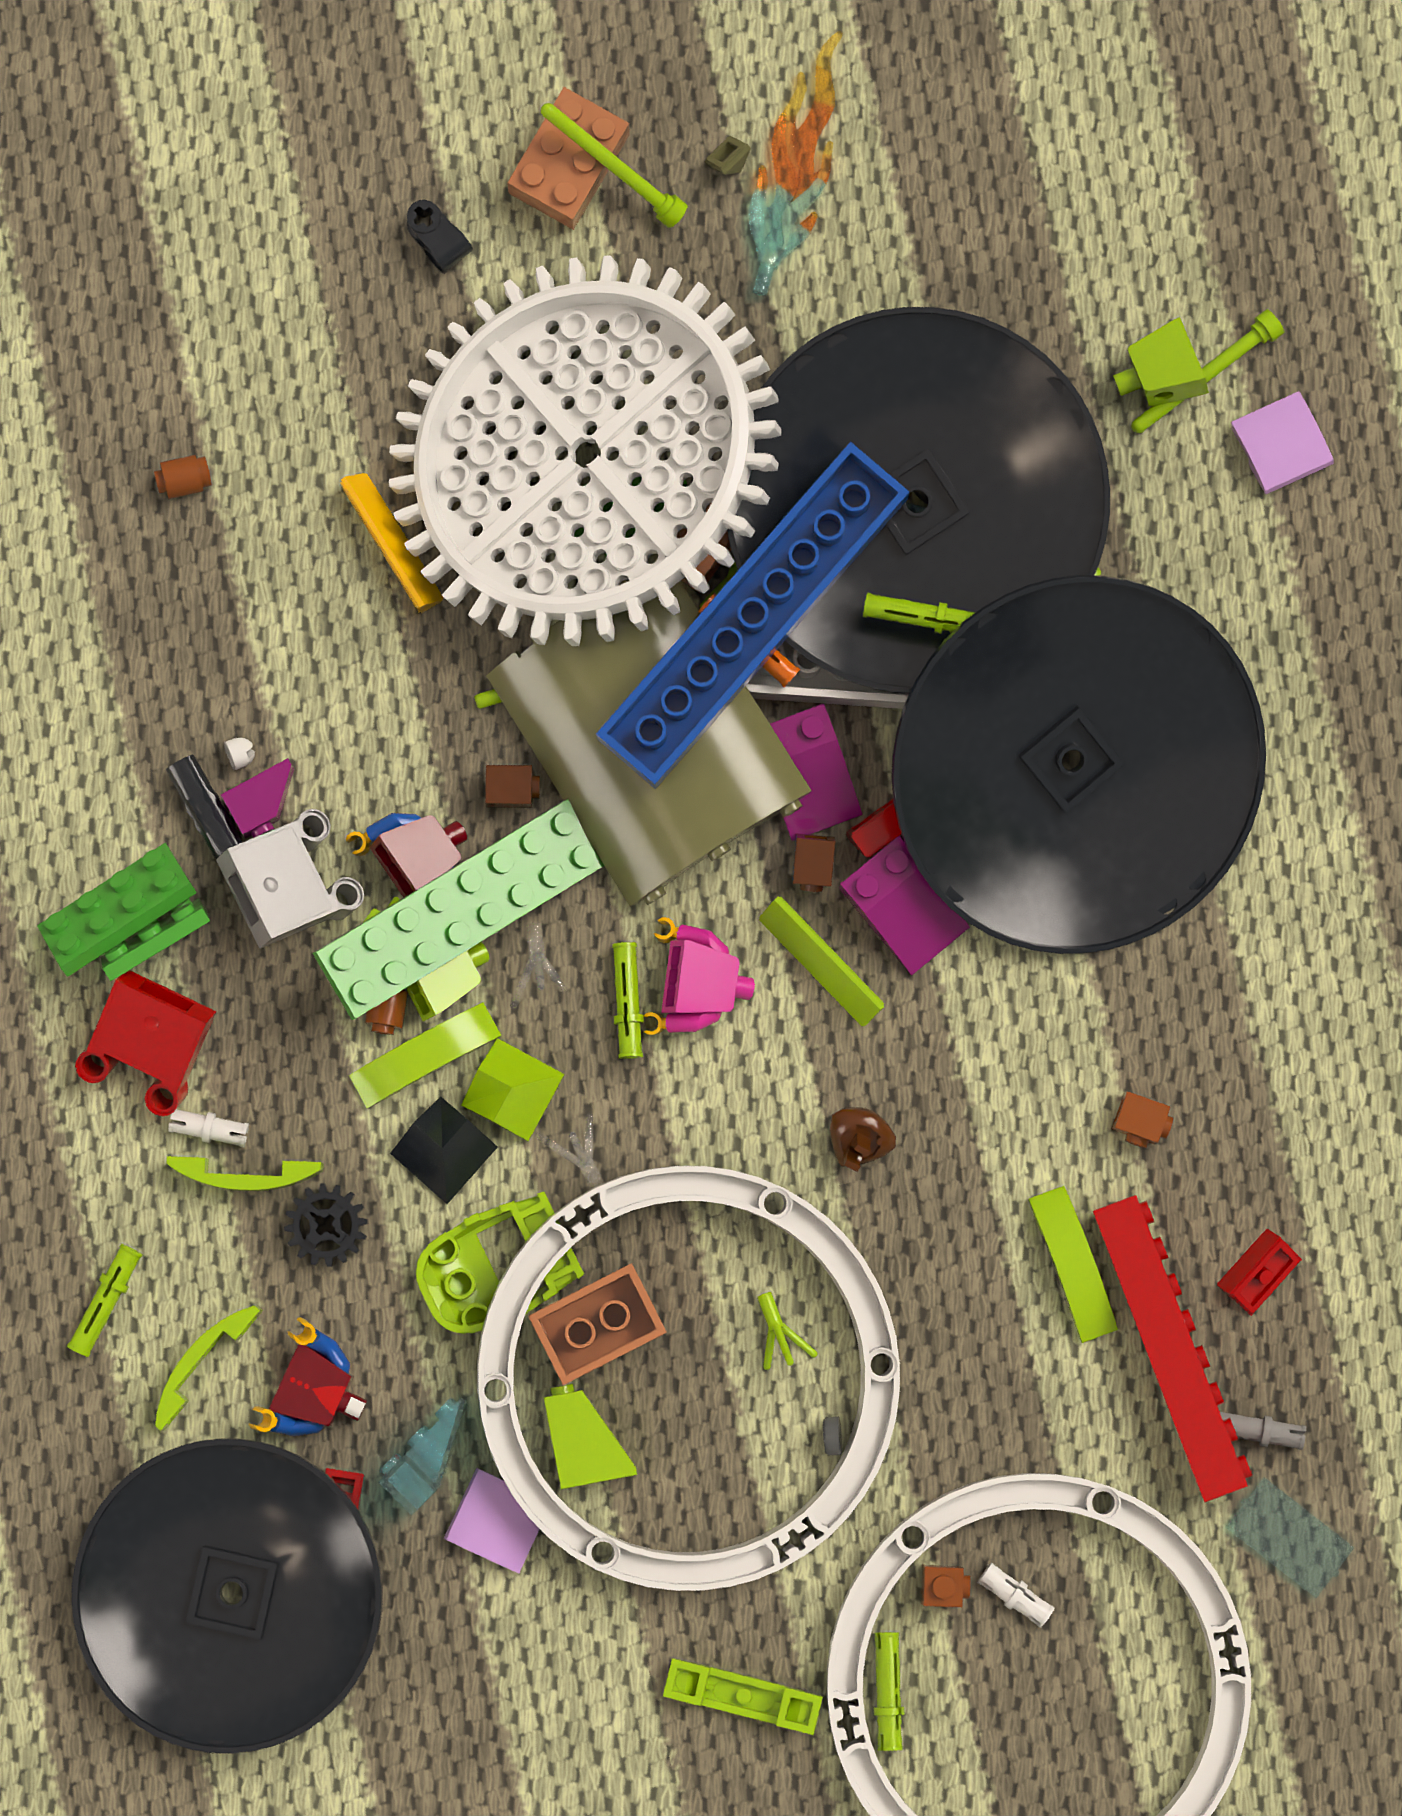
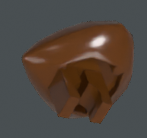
M844 1107L832 1114L830 1123L831 1142L840 1166H846L858 1172L861 1164L880 1159L896 1147L894 1132L888 1123L874 1111L862 1107Z

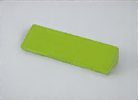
M778 896L760 915L759 921L861 1026H866L885 1007V1003L782 897Z

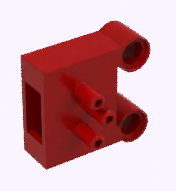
M129 970L115 980L90 1043L76 1059V1072L86 1082L99 1083L109 1075L119 1061L157 1078L145 1093V1104L149 1111L161 1117L168 1116L178 1108L188 1095L187 1080L217 1011ZM91 1055L98 1056L103 1061L104 1067L96 1065ZM160 1088L170 1091L173 1099L165 1098Z

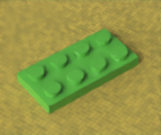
M163 843L156 849L147 852L130 866L116 872L110 879L93 890L84 893L79 899L59 912L53 913L45 921L37 925L58 965L64 974L69 977L197 892L168 845Z

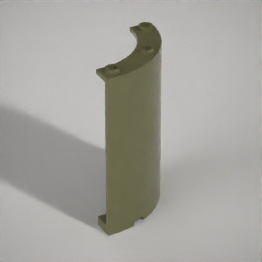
M680 581L670 588L672 594L678 600L680 612L675 615L670 613L661 605L658 596L643 603L642 607L647 616L648 629L642 632L629 619L628 610L612 615L615 627L614 641L606 642L599 635L596 627V618L582 620L580 645L571 646L564 639L565 621L559 620L550 626L545 645H539L531 639L534 643L521 654L519 651L514 652L486 675L563 800L569 799L586 837L630 907L642 900L649 905L666 894L664 887L707 857L714 861L731 850L728 845L730 842L780 813L783 818L793 814L803 807L800 800L811 792L810 787L746 686L656 789L597 740L596 733L700 615Z

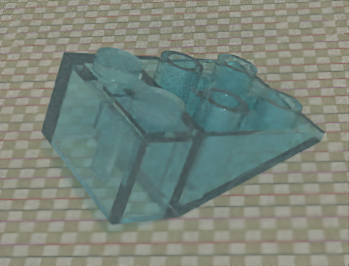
M464 1397L460 1398L457 1402L450 1398L434 1414L439 1421L430 1430L426 1426H422L407 1441L412 1448L403 1457L398 1453L395 1454L379 1470L384 1477L378 1483L411 1515L443 1485L468 1403Z

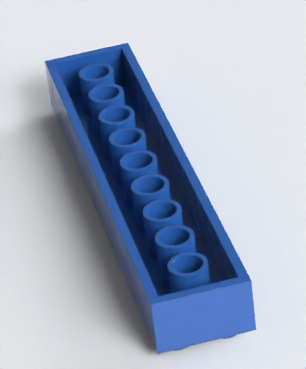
M850 442L596 733L597 740L656 789L908 500L909 491Z

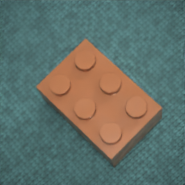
M563 87L553 105L617 156L629 136V123L568 88ZM545 118L507 182L508 192L510 195L574 230L609 170Z
M632 1263L528 1316L562 1385L667 1333Z

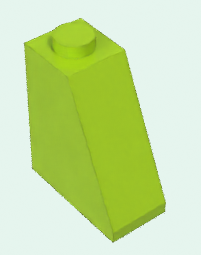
M573 1384L550 1388L552 1396L544 1397L561 1489L637 1475L635 1464L583 1390L574 1391Z

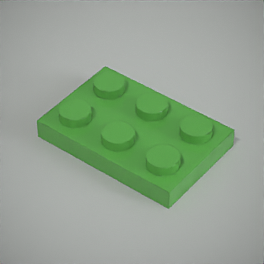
M188 898L170 910L172 914L161 921L156 919L139 930L138 935L128 941H122L105 952L106 954L100 958L102 969L110 982L210 922L207 910L200 899L197 898L191 902Z

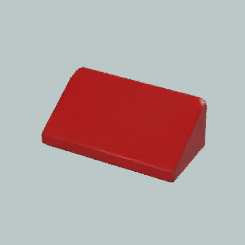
M893 798L846 831V837L865 857L872 856L901 835Z
M1266 1229L1222 1277L1217 1286L1252 1316L1302 1259L1280 1236Z

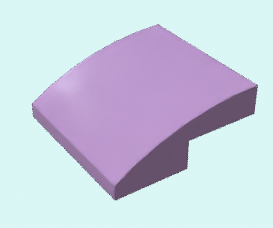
M1299 391L1231 422L1232 431L1246 453L1249 466L1265 494L1334 464L1326 441Z
M476 1468L444 1539L505 1568L520 1573L540 1528L527 1516L512 1496L503 1479Z

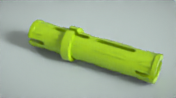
M867 592L863 617H873L934 628L935 633L942 634L943 630L953 632L975 612L948 608L947 603L942 602L939 603V606Z
M635 942L612 944L614 949L617 1015L613 1016L614 1025H618V1056L620 1059L643 1057L640 1024L644 1023V1015L640 1014L637 943Z
M120 1244V1248L107 1273L101 1274L99 1278L101 1284L70 1343L67 1345L68 1348L85 1357L90 1356V1352L107 1323L121 1293L126 1294L129 1288L126 1284L139 1259L143 1256L142 1253L125 1244Z
M899 1632L874 1633L877 1707H873L874 1715H877L878 1725L877 1749L878 1751L903 1750L901 1715L905 1714L904 1706H901Z

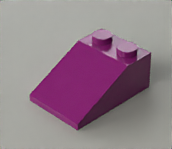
M821 704L770 723L811 789V792L800 800L803 807L783 818L791 841L796 840V833L811 835L862 816L863 813L825 705Z
M900 836L890 842L839 886V890L911 976L970 928L968 923L949 908L931 889L917 869L905 842Z

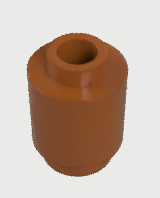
M195 455L163 461L160 462L161 470L154 471L159 494L166 492L168 499L204 492V487L212 486L205 456L196 458Z
M405 989L366 1012L365 1023L372 1025L371 1032L394 1035L395 1029L403 1028L408 992Z

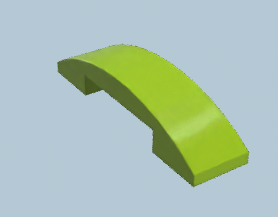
M484 1002L392 1049L356 1070L349 1077L368 1109L465 1054H469L501 1037V1034Z
M167 1156L166 1161L167 1165L191 1179L214 1187L236 1191H266L289 1187L313 1178L323 1172L324 1167L322 1162L282 1161V1176L208 1173L209 1159L202 1157Z
M1065 1186L1029 1198L1028 1201L1053 1261L1081 1343L1118 1330L1098 1268Z
M254 1305L229 1315L208 1329L193 1343L177 1363L164 1387L156 1414L155 1427L160 1431L166 1430L189 1402L178 1391L179 1388L225 1332L234 1340L239 1341L263 1312L261 1308Z
M672 1658L663 1697L757 1719L810 1735H814L823 1696L785 1685Z

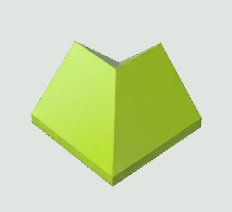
M497 1038L479 1066L461 1106L529 1141L565 1074Z

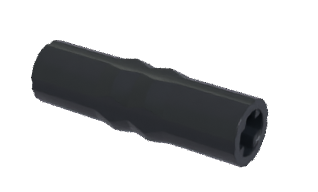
M189 755L169 766L166 772L180 795L187 813L193 819L196 829L202 835L215 860L228 848L243 843L230 820L227 810L221 804L219 795L212 788L196 757Z

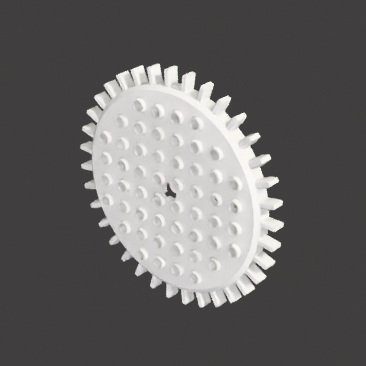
M603 256L599 281H585V268L577 258L569 259V284L554 287V279L544 266L537 267L536 281L540 292L524 299L523 292L511 280L504 282L505 294L509 298L511 306L497 315L488 303L480 298L476 300L474 305L477 314L485 321V324L472 336L463 326L455 322L448 326L452 337L462 345L451 360L446 358L441 352L431 349L425 354L431 364L436 369L442 371L435 385L431 386L423 381L410 380L408 387L420 399L427 400L423 414L398 412L396 420L409 430H418L416 443L391 445L390 454L397 461H414V474L389 479V487L397 494H407L416 491L418 503L393 512L394 517L403 527L421 520L424 521L427 530L405 542L406 549L416 557L436 546L441 554L420 572L432 584L452 568L459 574L442 594L454 607L462 601L472 588L479 591L481 594L470 609L468 616L481 626L488 618L495 604L498 603L506 608L500 619L498 630L506 637L512 638L522 615L533 616L534 620L531 626L530 638L539 645H545L552 620L565 621L564 639L571 646L580 645L582 620L596 618V627L599 635L606 642L614 641L615 627L612 615L628 610L629 619L642 632L648 629L647 616L642 607L643 603L658 596L661 605L675 615L680 612L677 598L672 594L670 588L686 577L690 585L703 594L710 589L705 577L695 569L708 555L713 556L722 565L732 566L735 561L729 551L724 546L718 544L728 528L742 536H753L755 530L743 517L737 516L736 512L742 500L750 501L754 504L768 505L770 497L758 486L747 484L751 470L765 472L778 470L779 463L772 455L754 453L756 439H770L781 436V428L775 420L754 422L753 410L770 406L779 402L772 387L749 392L746 382L764 374L770 368L761 355L751 358L740 365L737 364L733 356L755 341L754 337L746 327H743L722 341L717 333L735 316L734 312L723 302L703 320L697 313L711 295L703 284L698 282L682 303L674 299L673 297L680 286L682 277L673 268H668L657 290L646 287L651 268L644 259L637 258L629 283L616 281L618 264L612 256ZM659 324V331L651 334V328ZM559 325V329L556 333L549 334V331L553 326ZM604 325L610 326L606 333L599 334L601 327ZM531 350L528 358L521 359L523 352ZM581 350L578 358L571 359L574 351ZM626 350H632L631 355L627 359H622V354ZM683 350L679 358H672L675 351ZM502 375L501 382L494 385V378ZM553 375L552 381L544 385V378ZM603 375V380L599 384H593L595 377ZM654 375L651 383L644 384L647 376ZM698 376H706L701 384H695ZM474 400L472 408L465 410L466 403ZM524 400L523 407L515 410V404L518 401ZM575 400L574 406L571 409L565 410L566 403ZM621 400H625V406L616 410V404ZM677 400V404L673 409H666L670 401ZM723 400H728L727 407L719 410V403ZM495 425L494 433L486 435L487 429ZM545 425V432L541 435H536L537 429ZM591 426H597L595 433L587 435V430ZM642 426H648L645 434L638 435V430ZM693 426H699V431L695 435H689V431ZM584 442L597 443L601 450L600 457L597 454L594 461L586 464L587 468H583L575 463V451L579 445ZM462 451H468L467 456L463 460H458V456ZM518 451L515 459L508 460L511 452ZM568 451V456L564 460H558L560 453ZM619 451L617 459L610 461L609 456L611 453ZM671 451L670 457L667 460H660L664 452ZM722 451V457L717 461H712L713 454ZM485 476H489L487 484L481 486L480 480ZM540 476L539 482L534 486H530L531 479ZM590 476V482L586 486H581L582 479ZM642 477L639 485L631 486L634 478ZM688 477H693L692 484L684 487V480ZM457 501H461L460 507L455 511H451L452 505ZM511 501V507L506 511H502L503 504ZM557 502H562L561 508L553 512V505ZM608 502H613L611 510L603 512L604 505ZM660 502H664V508L660 512H654L655 506ZM710 503H712L711 506L709 507L708 511L706 512V507H707ZM477 527H483L480 535L473 536V532ZM529 527H533L532 534L524 537V531ZM583 527L584 533L580 537H574L575 531ZM635 528V534L630 538H626L627 530ZM687 528V534L683 538H677L678 531ZM505 552L503 560L495 562L497 554ZM550 553H555V559L550 563H546V557ZM606 553L605 561L597 563V557L600 554ZM653 554H658L657 561L653 564H648L649 557ZM527 578L525 586L517 588L518 581ZM573 579H578L577 585L573 589H568V583ZM626 579L629 580L628 582L623 583V584L620 585V583H621L623 580H626Z

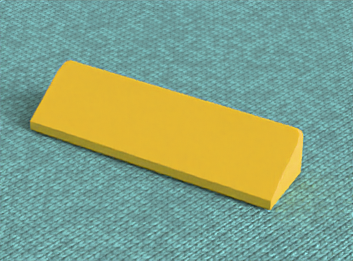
M366 473L342 478L340 484L343 491L417 611L422 614L442 602L443 596L436 584L429 582L420 572L425 567L418 556L414 557L406 549L404 543L408 539L370 477Z

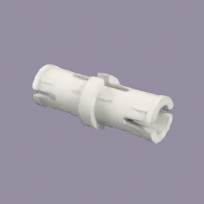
M178 1108L171 1114L170 1119L185 1123L170 1122L168 1132L200 1137L202 1142L206 1143L215 1140L238 1145L243 1148L246 1144L247 1136L233 1134L232 1132L246 1135L249 1130V1123L216 1118L215 1113L208 1112L207 1115L178 1110Z
M992 1562L977 1581V1583L1005 1602L1004 1606L1010 1610L1014 1608L1021 1612L1040 1628L1054 1610L1052 1605H1049L1027 1589L1028 1585L1022 1580L1017 1582Z

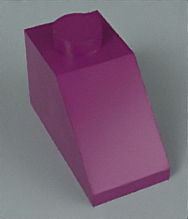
M288 758L221 794L245 838L250 836L255 838L275 829L272 824L280 819L294 768Z

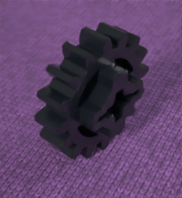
M321 1183L319 1193L317 1194L308 1187L305 1189L307 1198L304 1201L297 1197L293 1199L294 1203L298 1206L296 1212L286 1211V1215L293 1219V1224L285 1226L284 1231L294 1232L295 1235L288 1242L289 1246L300 1245L302 1248L297 1256L302 1259L308 1253L311 1254V1264L315 1266L319 1263L320 1258H325L327 1267L333 1266L334 1257L337 1256L343 1263L348 1262L345 1252L350 1250L358 1254L360 1250L354 1244L356 1239L366 1240L367 1238L364 1233L359 1232L360 1226L369 1224L368 1219L358 1217V1213L365 1208L364 1205L358 1204L353 1206L351 1204L355 1197L353 1192L342 1197L340 1185H336L331 1193L328 1192L326 1184ZM324 1199L337 1201L330 1209L319 1210L313 1205V1203ZM347 1212H349L352 1220L350 1236L343 1230L342 1218ZM315 1213L317 1216L326 1219L332 1215L335 1218L332 1225L336 1228L335 1231L340 1234V1237L328 1232L320 1235L318 1231L321 1226L312 1214ZM303 1215L309 1220L310 1233L306 1236V1239H304L301 1232ZM324 1241H334L341 1246L332 1251L316 1250Z

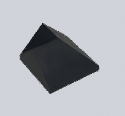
M440 1097L411 1125L390 1154L448 1204L498 1146L444 1098Z

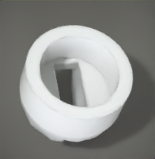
M240 737L224 742L225 752L233 770L246 767L255 757V751L251 749L253 744L248 739Z

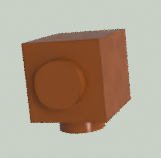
M1127 1091L1123 1093L1111 1129L1126 1134V1142L1138 1147L1147 1148L1148 1143L1157 1144L1160 1137L1167 1139L1174 1118L1168 1116L1170 1106Z
M922 1565L921 1604L923 1606L963 1607V1599L970 1598V1575H964V1568L961 1566Z

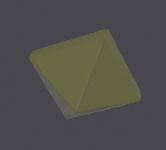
M728 136L704 162L724 175L740 173L751 148L748 144Z

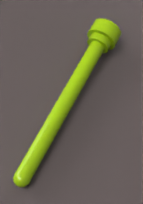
M545 103L541 107V114L544 118L654 206L653 211L657 213L656 218L660 222L671 228L681 220L687 210V204L675 194L671 196L668 193L662 194L553 104Z
M1266 309L1255 317V323L1251 325V331L1202 367L1207 383L1258 343L1273 342L1285 333L1282 324L1270 310ZM1185 399L1150 407L1133 420L1131 424L1132 430L1135 433L1144 432Z

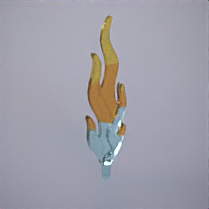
M842 31L836 32L822 46L817 57L815 97L812 108L804 123L798 129L796 128V117L801 109L807 90L805 74L799 72L797 74V89L775 125L772 137V161L776 192L774 202L769 208L766 206L765 200L768 186L766 167L760 165L758 168V181L749 206V225L757 250V265H760L752 292L759 296H767L774 269L778 270L782 261L803 244L812 232L818 218L817 213L812 212L805 220L796 224L801 215L820 197L827 186L831 172L833 142L828 141L825 145L821 168L815 174L814 154L818 139L835 108V90L830 61L833 51L843 36Z

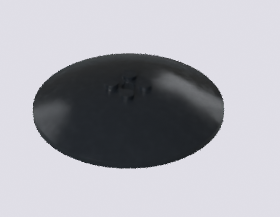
M220 1438L182 1445L159 1454L128 1474L109 1493L91 1519L79 1547L72 1579V1612L78 1644L90 1672L107 1698L126 1717L150 1734L177 1746L208 1753L234 1754L273 1747L295 1738L327 1717L353 1689L366 1668L375 1646L382 1615L383 1585L376 1547L364 1519L349 1496L331 1477L303 1457L278 1446L247 1439ZM227 1582H236L241 1586L243 1596L240 1602L231 1604L224 1599L222 1590Z

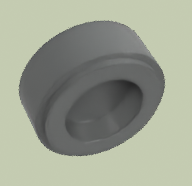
M839 1416L825 1417L823 1420L824 1449L828 1456L842 1455V1433Z

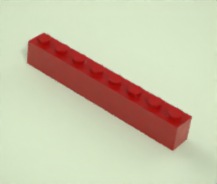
M1134 1195L1094 1210L1093 1213L1204 1503L1248 1487L1246 1479L1253 1475L1245 1455L1237 1457L1232 1442L1239 1440L1231 1418L1223 1420L1218 1409V1405L1224 1404V1400L1217 1382L1209 1384L1203 1369L1210 1367L1203 1346L1195 1347L1191 1339L1190 1333L1196 1331L1189 1309L1181 1311L1176 1296L1182 1295V1291L1175 1273L1167 1275L1162 1260L1167 1259L1168 1255L1161 1237L1153 1239L1148 1224L1155 1221L1147 1201L1139 1203L1137 1196Z

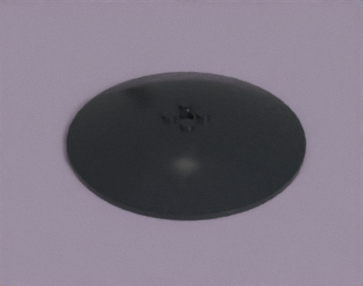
M902 307L880 310L857 316L815 336L793 352L761 387H772L778 395L779 402L753 410L754 422L775 420L781 428V436L770 439H756L754 453L770 454L779 465L777 471L751 470L747 485L760 487L770 497L768 505L754 504L750 501L742 500L736 512L737 516L743 517L755 530L753 536H742L734 530L727 529L733 558L738 570L850 442L906 488L909 493L916 490L922 491L928 498L927 508L920 513L910 511L905 502L785 640L808 660L830 673L875 689L910 693L915 680L928 659L952 633L943 630L942 634L935 633L934 628L873 617H863L867 592L939 606V603L942 602L947 603L948 608L977 612L999 597L1029 584L1059 577L1095 575L1105 546L1110 518L1108 465L1100 435L1083 399L1066 375L1047 355L1006 327L976 315L936 307Z
M1075 575L1048 579L1009 592L985 605L963 621L936 649L915 680L898 723L892 755V791L898 825L909 854L931 889L955 913L986 934L1011 945L1056 954H1083L1117 948L1153 935L1177 921L1203 900L1228 872L1244 846L1260 805L1266 768L1265 729L1260 704L1253 684L1241 660L1218 630L1194 609L1163 591L1128 579L1102 575ZM1070 750H1078L1080 753L1078 765L1072 769H1065L1062 765L1065 753ZM1174 909L1171 913L1165 914L1166 912Z

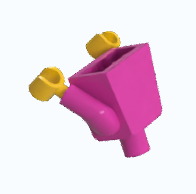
M667 917L658 919L660 924L671 926V930L667 935L663 936L654 933L658 941L670 943L661 1013H666L667 1016L663 1018L659 1013H646L644 1017L654 1016L658 1020V1027L654 1031L645 1030L644 1033L657 1035L664 1029H667L669 1033L697 1032L719 1021L722 1012H732L735 998L744 1000L752 998L755 989L754 979L738 975L739 958L729 955L728 947L710 930L684 924L676 927L672 920Z

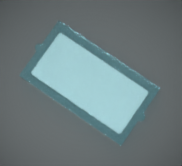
M1265 1477L1262 1478L1247 1499H1241L1240 1503L1242 1506L1225 1527L1314 1598L1318 1597L1332 1577L1339 1575V1567L1354 1549L1352 1545Z

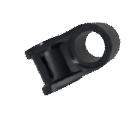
M418 200L409 207L407 212V230L441 273L445 274L473 251V247L464 234L447 219L432 201ZM420 215L423 218L431 216L430 226L424 223L417 225V216Z

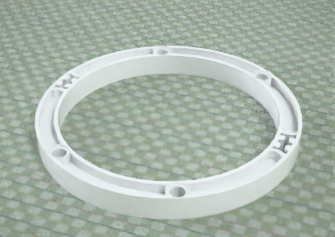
M670 1166L624 1175L592 1188L571 1200L550 1216L528 1238L502 1276L488 1307L481 1333L477 1360V1394L480 1418L486 1441L499 1473L512 1496L527 1516L553 1542L592 1568L623 1581L651 1588L675 1591L710 1590L731 1587L759 1579L783 1569L808 1554L826 1540L850 1516L876 1477L891 1440L900 1392V1363L897 1339L890 1311L877 1280L849 1238L828 1217L810 1203L785 1188L749 1174L707 1166ZM771 1192H776L783 1198V1208L777 1214H770L764 1207V1200ZM598 1193L599 1205L606 1215L601 1217L599 1210L596 1209L587 1216L589 1220L587 1225L577 1222L569 1227L576 1233L571 1238L568 1231L555 1221L563 1216L564 1221L567 1222L576 1215L574 1208L577 1205L582 1209L590 1207L594 1204L590 1197ZM675 1201H704L739 1208L768 1220L799 1241L820 1262L843 1297L853 1322L861 1364L859 1403L852 1433L841 1458L819 1491L800 1510L768 1532L740 1544L701 1552H670L631 1544L605 1533L571 1510L554 1493L530 1456L516 1414L513 1391V1366L521 1325L534 1294L555 1263L576 1242L609 1220L635 1209ZM884 1353L889 1359V1368L884 1374L876 1375L871 1370V1360L875 1355ZM492 1379H500L506 1386L504 1396L496 1401L488 1399L484 1393L485 1385ZM806 1517L809 1524L820 1532L814 1536L810 1531H807L800 1537L802 1544L799 1547L788 1544L781 1549L786 1555L780 1558L779 1552L772 1543V1540L776 1538L780 1546L788 1542L790 1539L788 1532L793 1529L800 1533L808 1528L802 1522ZM598 1542H608L613 1550L611 1557L605 1562L595 1561L591 1553L594 1545Z
M1045 1473L997 1476L973 1482L947 1492L920 1507L900 1522L878 1544L863 1563L847 1591L832 1633L827 1662L826 1697L829 1723L836 1751L852 1788L870 1816H918L902 1800L886 1777L872 1746L865 1720L863 1670L866 1649L873 1625L884 1601L906 1569L925 1550L944 1536L964 1525L988 1516L1027 1509H1047L1077 1513L1116 1527L1152 1552L1168 1568L1183 1588L1196 1612L1209 1652L1212 1676L1211 1706L1203 1744L1194 1766L1178 1792L1156 1816H1211L1235 1773L1247 1735L1251 1708V1673L1248 1649L1240 1619L1218 1573L1189 1537L1160 1512L1137 1498L1110 1486L1078 1477ZM1101 1491L1107 1492L1112 1500L1110 1509L1105 1513H1097L1092 1506L1094 1495ZM909 1526L920 1528L923 1535L922 1542L914 1548L906 1547L902 1542V1533ZM1233 1627L1234 1632L1227 1633V1639L1230 1645L1237 1647V1652L1231 1654V1660L1234 1667L1241 1669L1240 1675L1233 1672L1220 1673L1221 1668L1230 1670L1227 1658L1219 1655V1650L1225 1649L1224 1637L1219 1634L1214 1637L1213 1633L1224 1632ZM833 1698L843 1701L857 1698L856 1704L848 1703V1709L852 1717H858V1722L852 1724L854 1738H858L863 1734L864 1739L853 1740L843 1748L841 1747L840 1740H847V1735L843 1725H837V1721L843 1719V1713L840 1704L834 1706Z

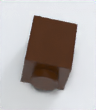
M486 765L485 804L487 808H532V799H540V776H533L532 765Z
M796 833L792 881L794 884H800V890L822 892L823 886L831 887L835 837Z

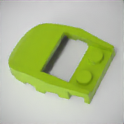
M544 1191L537 1193L538 1196L518 1202L512 1201L479 1214L475 1213L463 1219L462 1223L449 1232H445L434 1239L422 1251L416 1267L417 1283L430 1312L440 1325L452 1332L461 1334L482 1331L488 1307L499 1284V1280L477 1234L514 1216L525 1241H527L554 1214V1210ZM572 1248L555 1263L545 1276L546 1286L536 1291L526 1314L557 1294L575 1279L585 1275Z

